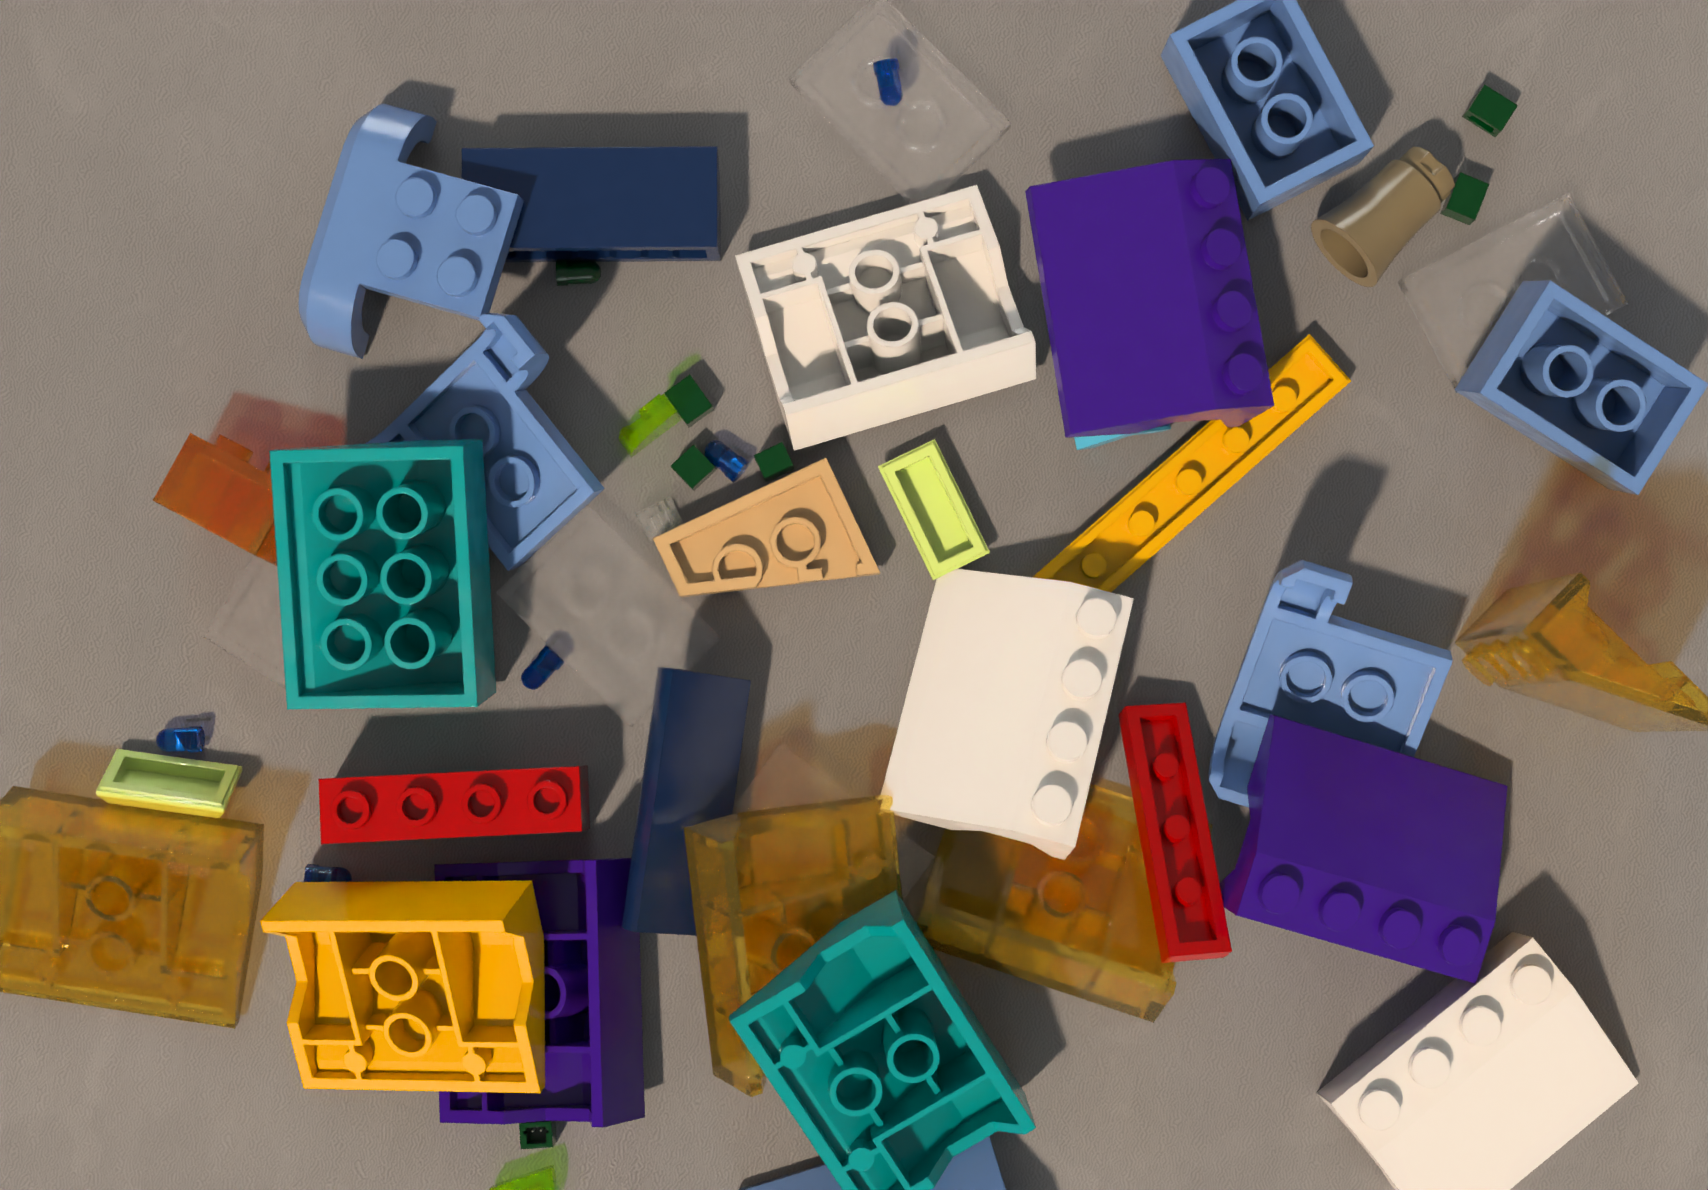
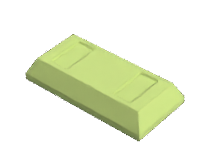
M935 439L878 466L932 580L990 553Z
M116 749L96 789V796L111 804L220 818L227 808L243 770L242 766Z

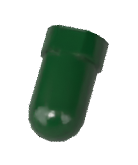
M556 260L557 286L596 283L601 277V268L595 261Z

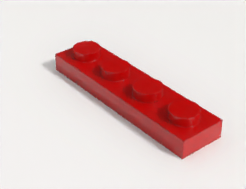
M1186 702L1125 706L1118 714L1161 963L1224 958L1232 952Z

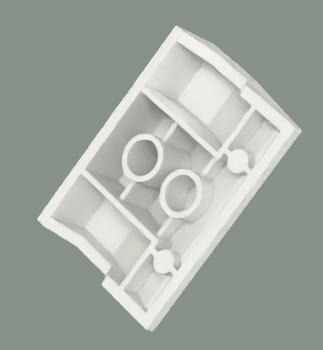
M977 185L735 255L777 400L794 451L1036 379L1035 339L1032 331L1023 326L1008 285L1000 245Z
M956 569L937 578L877 811L949 830L984 831L1032 844L1052 857L1065 860L1076 846L1134 598L1068 581Z
M1511 932L1485 954L1476 984L1455 978L1321 1088L1317 1094L1354 1135L1382 1170L1388 1182L1395 1190H1510L1634 1088L1638 1081L1575 988L1535 939Z

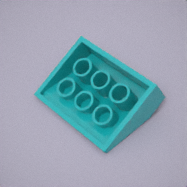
M483 439L417 440L270 450L287 710L478 707L496 693Z

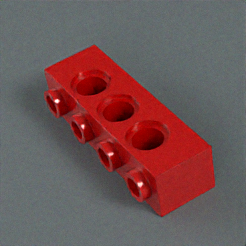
M588 765L319 779L321 844L580 832L590 829Z

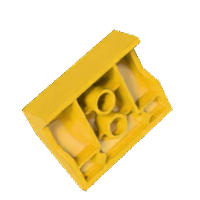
M532 881L295 882L260 920L263 932L286 938L297 981L289 1010L287 1026L304 1089L541 1093L544 1089V935Z

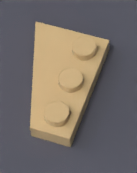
M827 458L653 538L680 597L880 574Z

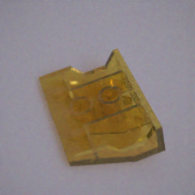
M1581 572L1507 589L1454 642L1466 654L1462 659L1464 666L1473 676L1487 686H1491L1495 682L1501 688L1633 732L1708 731V697L1672 661L1647 664L1587 605L1590 581Z
M1090 784L1076 846L1065 860L1052 857L1032 844L984 831L943 829L915 917L917 925L934 950L1154 1023L1174 995L1177 982L1173 975L1175 962L1161 963L1132 797ZM1208 823L1211 835L1213 824Z
M13 786L0 800V992L235 1029L240 1019L262 885L264 824L111 804L103 799Z
M889 795L739 812L684 827L713 1075L750 1097L763 1093L767 1077L730 1023L729 1016L840 922L895 890L903 901L894 812L890 810L893 800Z

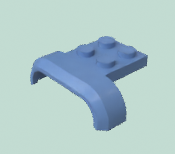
M380 104L360 117L349 131L313 240L299 291V315L311 341L315 345L363 359L369 340V334L364 331L362 325V307L366 289L474 320H478L482 314L490 312L524 200L518 194L406 164L411 151L418 142L430 143L437 123L433 117L388 104Z
M485 313L478 319L486 328L482 335L386 429L365 444L417 440L483 439L488 546L504 567L510 571L526 562L605 488L526 390L546 367L549 360L547 352L518 316Z
M1302 559L1280 570L1267 593L1215 737L1209 763L1208 780L1218 798L1249 807L1247 785L1270 714L1414 757L1452 665L1451 651L1331 615L1337 603L1344 605L1353 584L1351 574Z

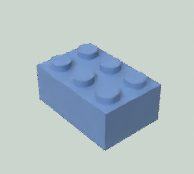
M1237 0L1169 35L1161 53V58L1214 158L1231 159L1238 203L1247 220L1358 165L1374 147L1297 0Z
M1551 280L1523 281L1458 383L1455 391L1607 489L1639 495L1706 390L1708 383Z

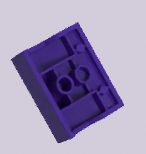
M1231 159L1170 160L1034 185L1025 191L1065 438L1133 434L1173 422L1221 419L1227 427H1239L1274 406Z
M1270 714L1247 785L1250 822L1235 869L1220 882L1224 908L1236 916L1476 984L1496 922L1508 786Z
M631 858L434 864L435 881H532L544 935V1089L541 1093L439 1091L440 1123L505 1125L536 1121L590 1122L592 1127L603 1128L645 1118L640 933L622 928Z

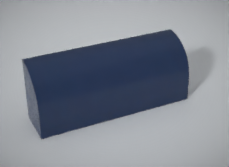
M717 146L462 148L461 179L518 194L524 200L505 262H556V260L567 259V261L590 260L595 262L721 261V199Z
M658 667L622 928L639 933L716 937L751 680Z

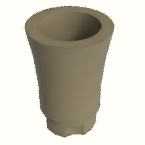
M1413 146L1400 159L1390 161L1377 175L1344 202L1314 220L1311 224L1313 238L1328 261L1344 276L1361 286L1373 287L1406 244L1439 212L1441 203L1450 195V190L1455 186L1453 177L1447 167L1440 163L1431 152L1421 147Z

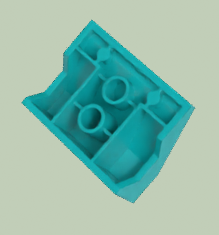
M896 890L836 925L729 1016L730 1023L842 1190H930L936 1186L954 1156L995 1132L1027 1134L1036 1129L1025 1092Z

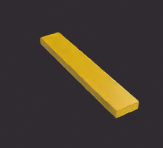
M1310 334L1307 335L1268 370L1274 400L1273 407L1239 427H1227L1221 419L1209 421L1037 572L1033 578L1068 581L1112 592L1348 385L1351 380Z

